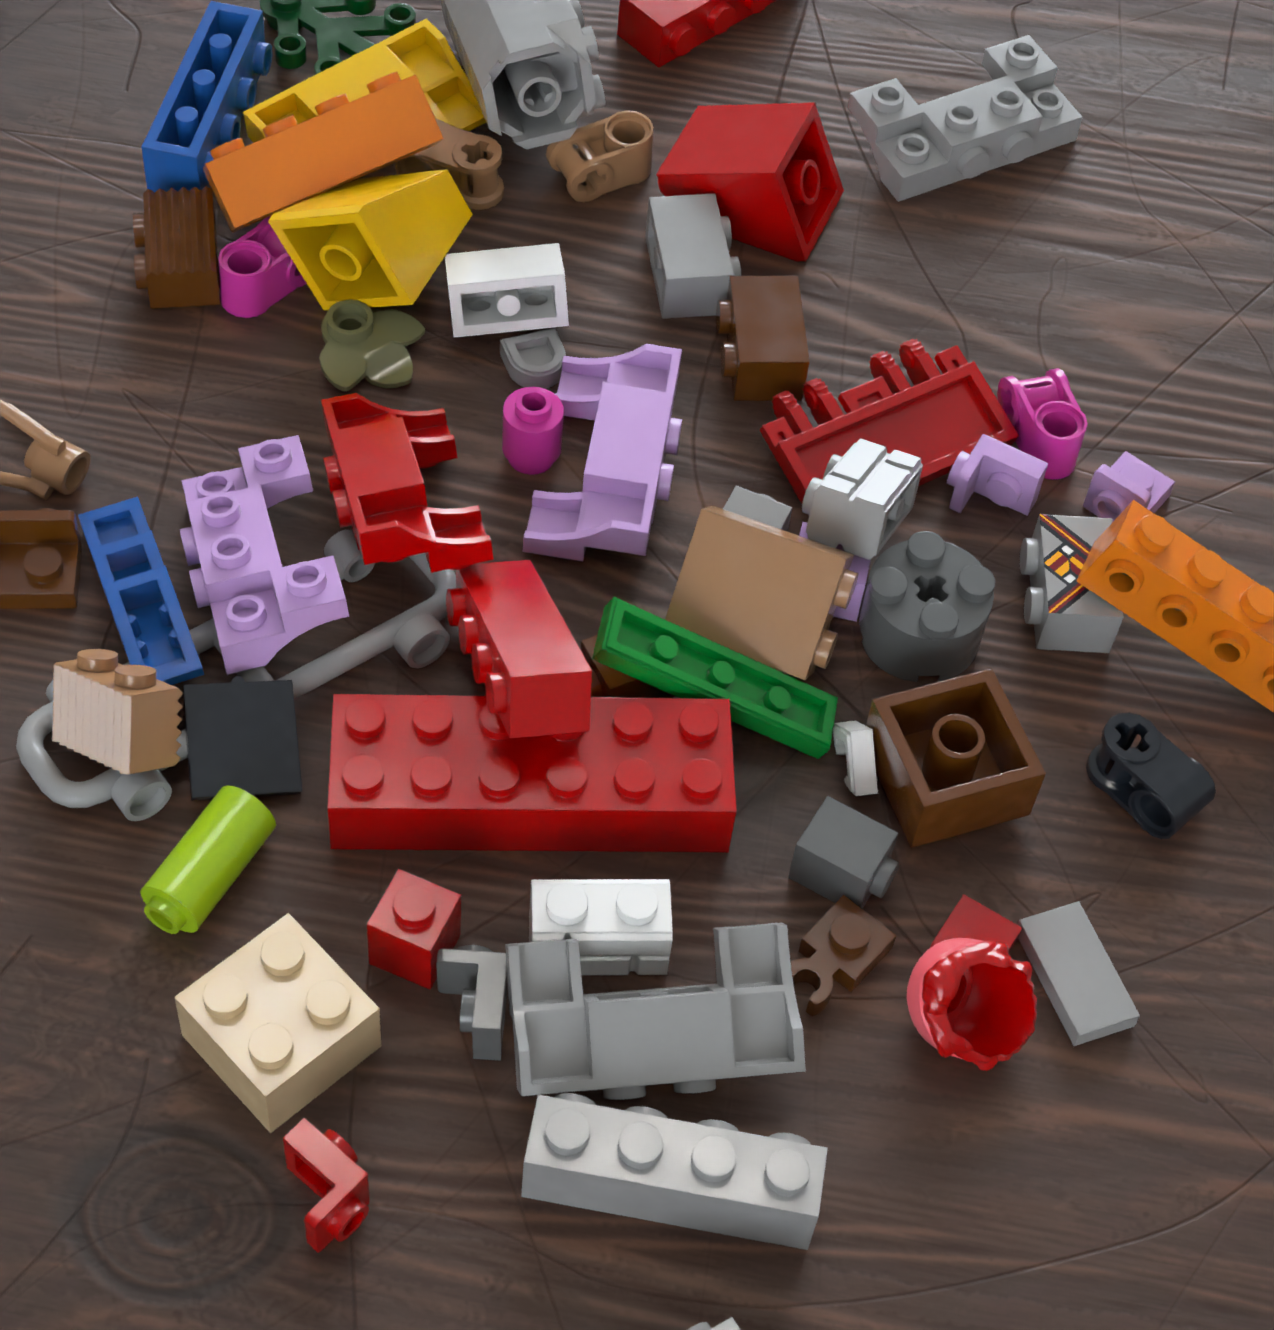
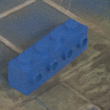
M210 1L143 142L142 155L147 189L156 192L161 188L167 192L170 188L176 191L183 187L189 191L193 187L200 190L205 186L211 188L203 171L205 163L213 160L210 151L224 143L239 138L243 112L254 107L258 79L260 75L267 76L271 67L272 45L265 42L262 10Z

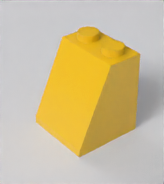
M448 169L360 178L278 211L270 217L268 222L320 306L326 311L335 303L343 300H357L363 302L369 308L413 305L473 214Z

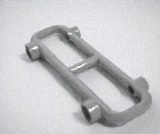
M343 530L336 533L328 540L324 547V555L326 557L334 556L340 580L345 579L348 582L361 580L370 573L375 563L364 565L361 551L357 548L352 530ZM425 553L407 556L415 562L435 586L433 596L277 680H292L295 700L393 646L412 668H422L433 663L444 653L450 641L449 633L439 622L447 616V589L456 588V574L454 570L447 569L431 573ZM213 618L189 630L197 654L215 646L222 655ZM264 666L236 672L245 682L275 681ZM52 681L46 690V696L50 703L40 707L26 718L18 731L16 750L22 765L41 792L54 803L69 808H88L112 798L124 816L130 821H141L159 812L167 804L172 794L171 786L160 773L169 767L135 774H120V771L112 770L111 768L84 782L69 780L61 773L43 746V741L47 734L52 731L53 725ZM185 729L181 731L182 733L176 739L181 744V747L176 752L181 758L179 762L188 757Z

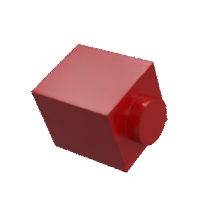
M398 869L367 923L369 964L431 990L437 980L436 963L438 950L453 949L461 935V895Z

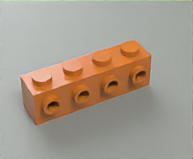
M398 72L387 74L366 85L370 93L351 102H349L346 93L335 96L315 106L318 116L297 124L294 115L264 127L262 130L266 138L245 146L242 138H237L212 149L210 153L213 160L205 163L203 171L231 232H236L278 211L357 180L436 146L444 138L416 74L403 80L400 79Z
M1133 500L1094 542L1076 581L1274 713V593L1269 588L1260 585L1224 561L1215 552L1208 550L1169 524L1161 516L1154 514Z

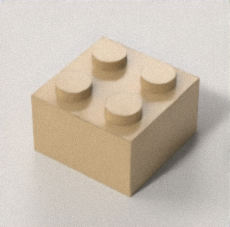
M289 913L175 996L182 1036L270 1133L381 1047L379 1007Z

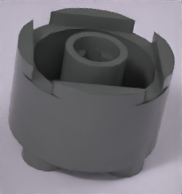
M930 531L916 532L909 540L897 543L886 549L876 559L870 570L860 612L859 625L863 636L862 645L866 654L882 670L902 680L917 682L919 676L939 675L938 681H942L959 675L971 665L978 653L994 601L995 577L993 573L986 567H983L969 552L954 544L945 542L941 536Z

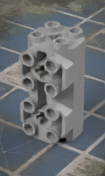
M440 0L444 22L491 131L501 136V132L511 136L515 144L527 150L569 139L578 128L576 123L578 118L592 115L595 109L605 107L606 101L599 75H592L590 62L599 59L596 38L592 27H585L582 9L578 0Z

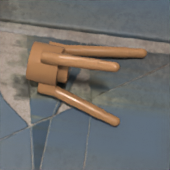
M0 399V415L34 439L24 459V465L31 470L32 477L0 471V485L29 491L44 500L51 496L53 490L64 495L73 493L80 486L88 472L90 454L65 439L55 436L26 413Z

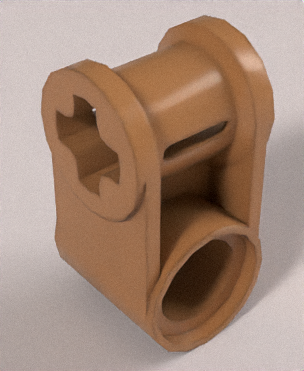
M637 111L617 112L606 119L577 128L567 140L549 144L546 151V159L555 171H560L566 178L568 193L574 200L578 202L592 201L605 193L628 185L638 184L648 178L652 169L653 125L647 116Z
M435 119L444 138L436 146L395 163L397 174L448 169L469 209H489L496 206L504 195L503 180L498 175V167L503 159L501 145L489 136L453 127L441 120ZM484 152L487 153V160L484 159ZM470 185H473V193L470 192Z

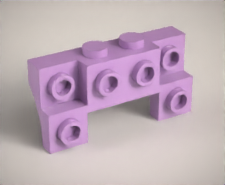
M645 344L631 352L613 357L577 358L563 356L561 377L557 393H555L563 404V416L595 420L584 470L583 491L555 493L534 490L528 526L523 537V552L583 561L586 547L646 556L657 499L668 501L674 465L664 463L665 453L677 455L682 419L671 418L682 349Z
M299 435L266 440L260 444L238 448L242 467L221 472H210L203 476L181 480L192 527L180 529L188 566L201 564V568L189 571L197 607L211 606L227 675L266 666L280 649L297 636L324 623L349 617L346 597L334 556L303 561L282 567L267 509L294 496L313 492L311 477Z

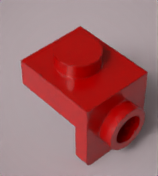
M303 1118L283 1137L287 1168L321 1198L304 1218L307 1243L319 1253L334 1238L338 1242L346 1240L359 1228L369 1212L367 1205L370 1203L368 1173L356 1164L358 1157L355 1151L338 1133L327 1129L322 1134L309 1121Z

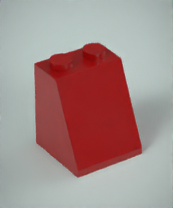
M815 102L698 106L656 174L660 192L664 196L715 193L720 216H728L730 219L731 239L794 261H807L844 192Z

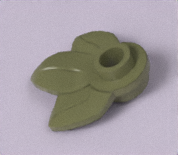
M357 300L337 302L330 307L321 324L322 339L326 344L319 357L322 372L335 388L342 391L352 389L363 378L372 385L383 388L405 386L413 378V363L405 346L419 340L425 334V328L414 317L399 310L391 309L372 313V310L366 304Z

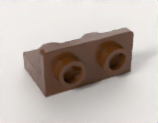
M50 508L0 510V609L77 608L82 544L75 512Z

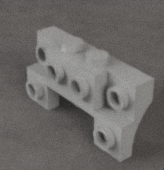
M1030 35L985 49L982 66L993 79L992 81L920 105L915 102L896 78L850 93L848 110L857 120L870 144L881 181L898 202L966 178H974L983 172L1009 163H1017L1035 154L1076 141L1082 116L1053 84L1058 67Z
M769 923L713 928L717 984L583 994L579 941L577 939L505 944L509 1012L513 1018L518 1092L521 1096L603 1089V1097L606 1099H633L646 1095V1085L673 1083L674 1092L702 1093L715 1090L716 1079L806 1071L803 1026L793 985L787 924Z

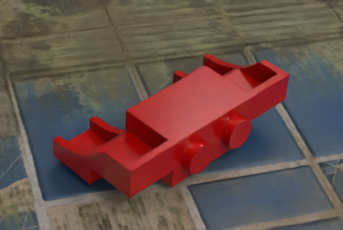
M358 393L321 400L326 431L333 452V456L323 457L329 491L333 495L339 527H352L358 550L361 551L364 565L378 562H397L405 559L407 556L425 553L430 571L433 573L447 569L461 570L476 563L494 560L490 535H486L479 505L465 508L440 509L428 507L425 485L419 468H429L439 462L458 458L455 438L453 434H450L444 408L428 411L396 410L371 402Z

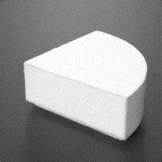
M856 720L834 723L833 737L836 755L846 754L848 776L844 778L846 786L855 796L877 794L873 729Z

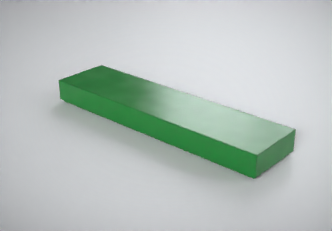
M613 597L604 607L592 660L678 698L730 699L731 721L816 759L821 758L830 750L838 697L616 597Z

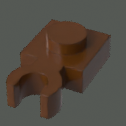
M844 895L802 937L799 952L806 958H799L790 962L793 985L799 982H807L816 989V992L810 997L806 1009L810 1016L821 1013L827 1007L835 981L852 992L893 948L897 936Z

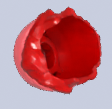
M952 938L939 942L920 957L909 978L907 1005L912 1022L924 1040L938 1050L940 1056L944 1058L952 1056L973 1062L980 1070L984 1071L993 1069L997 1062L1007 1061L1013 1054L1018 1053L1035 1031L1037 997L1034 995V984L1031 982L1030 962L1012 959L1006 943H998L993 940L983 942L969 938Z

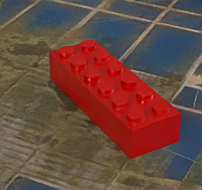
M333 694L328 789V820L331 849L729 853L737 812L730 699L591 697L590 731L509 738L499 714H490L486 696Z

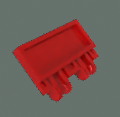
M917 339L903 342L899 349L900 361L903 364V368H906V373L914 386H910L900 367L895 363V359L891 357V354H888L887 351H881L870 357L869 368L874 379L840 393L838 400L846 412L845 415L832 393L829 392L828 386L825 385L824 381L822 382L821 379L815 378L803 384L804 388L802 389L804 401H806L807 407L810 408V412L818 426L813 428L794 395L790 391H783L776 394L772 401V408L777 419L762 425L760 429L762 436L801 503H803L805 492L812 478L816 477L823 480L826 467L832 455L836 454L843 457L860 438L885 446L889 454L895 449L921 458L923 468L918 485L920 486L950 473L960 452L964 451L971 454L983 434L1009 446L1013 445L1019 434L974 361L968 363L958 345L941 351L934 357L935 362L943 373L940 374L930 355Z

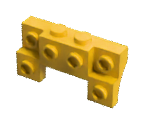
M427 19L243 112L247 136L255 143L266 138L262 129L276 121L294 115L297 124L318 116L315 110L316 105L346 93L349 102L370 94L366 86L368 83L387 74L398 72L401 80L416 74L435 119L466 131L477 128L486 123V120L469 79L454 56L446 37Z

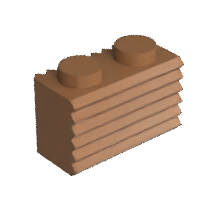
M106 649L79 651L76 660L56 662L54 664L52 742H60L59 745L67 746V749H74V752L82 753V756H89V759L97 760V763H104L105 767H112V770L120 771V774H135L175 766L181 759L176 754L181 747V744L176 739L182 733L177 728L182 721L177 713L183 707L178 702L183 693L177 687L156 679V669L153 667L122 665L118 663V653Z

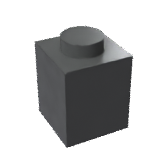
M827 796L796 844L788 878L834 903L844 895L863 909L871 894L879 898L885 895L898 871L900 863L891 858L898 832Z

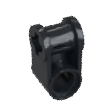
M1130 712L1119 713L1111 717L1102 730V744L1096 746L1087 759L1086 770L1094 785L1106 792L1133 816L1143 830L1160 839L1172 837L1215 797V784L1209 772L1199 762L1188 757L1159 732L1151 721L1138 714ZM1140 735L1141 740L1136 748L1131 747L1136 736ZM1109 761H1115L1109 774L1106 773L1105 768Z

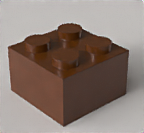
M992 668L872 700L866 726L873 729L876 774L911 848L1031 814L1046 772Z

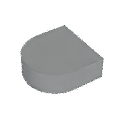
M555 327L500 340L501 358L511 379L522 387H541L546 389L560 381L563 356H566V352Z

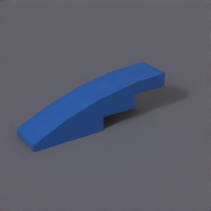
M138 496L79 514V521L129 664L155 668L156 679L170 685L204 675L203 667L167 568L163 564Z

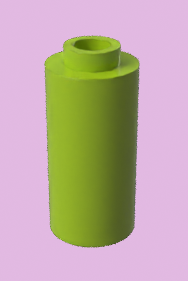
M223 786L141 889V897L146 904L144 913L148 919L163 931L171 934H177L180 930L189 933L196 932L276 828V821L269 809L245 790L234 786Z

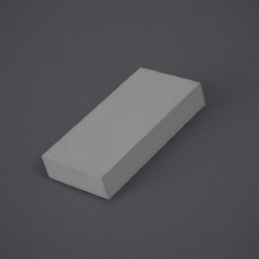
M1079 901L1018 921L1017 925L1022 927L1018 939L1073 1046L1135 1027L1140 1014Z

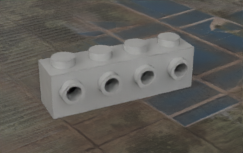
M562 1093L555 1097L538 1095L524 1158L521 1197L808 1250L819 1217L828 1148L810 1145L807 1139L791 1133H775L767 1137L740 1132L734 1125L720 1120H702L696 1124L669 1119L664 1113L649 1107L635 1106L626 1110L598 1106L591 1099L573 1093Z

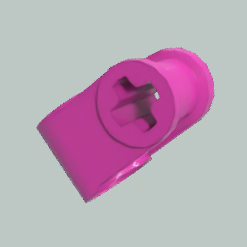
M272 215L263 219L257 227L236 241L225 245L219 253L220 300L222 307L236 317H257L265 313L273 304L296 288L307 284L269 224L268 220Z
M1059 368L1046 371L1043 377L1019 381L1014 376L1000 379L997 398L1019 434L1016 443L1020 451L1048 463L1044 478L1062 479L1069 476L1074 471L1088 423L1085 414L1081 411L1071 392L1069 381L1063 370Z

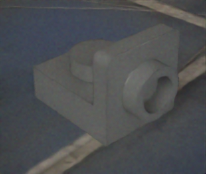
M464 945L457 949L438 950L436 963L438 991L440 993L462 995L460 1032L472 1033L473 1059L501 1061L508 991L506 953L493 952L479 945Z

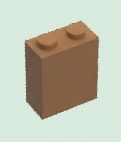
M716 506L702 508L665 620L778 671L806 680L814 673L816 666L826 669L832 656L838 633L828 629L836 606L846 609L853 595L859 573L849 570L854 555Z

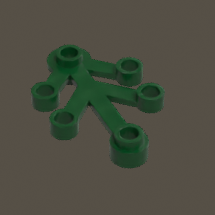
M260 0V10L263 11V17L271 28L278 31V37L274 40L275 61L279 66L286 69H295L304 65L307 60L306 41L299 35L298 30L304 27L316 34L318 61L314 65L315 75L343 61L339 57V49L353 56L375 45L363 37L393 36L416 24L414 8L404 3H395L388 6L384 11V16L329 18L322 13L349 11L355 15L369 14L376 8V0Z

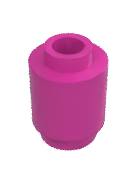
M541 387L518 389L507 397L503 405L502 451L510 465L515 470L524 474L534 475L547 471L561 453L564 408L559 397L547 389Z

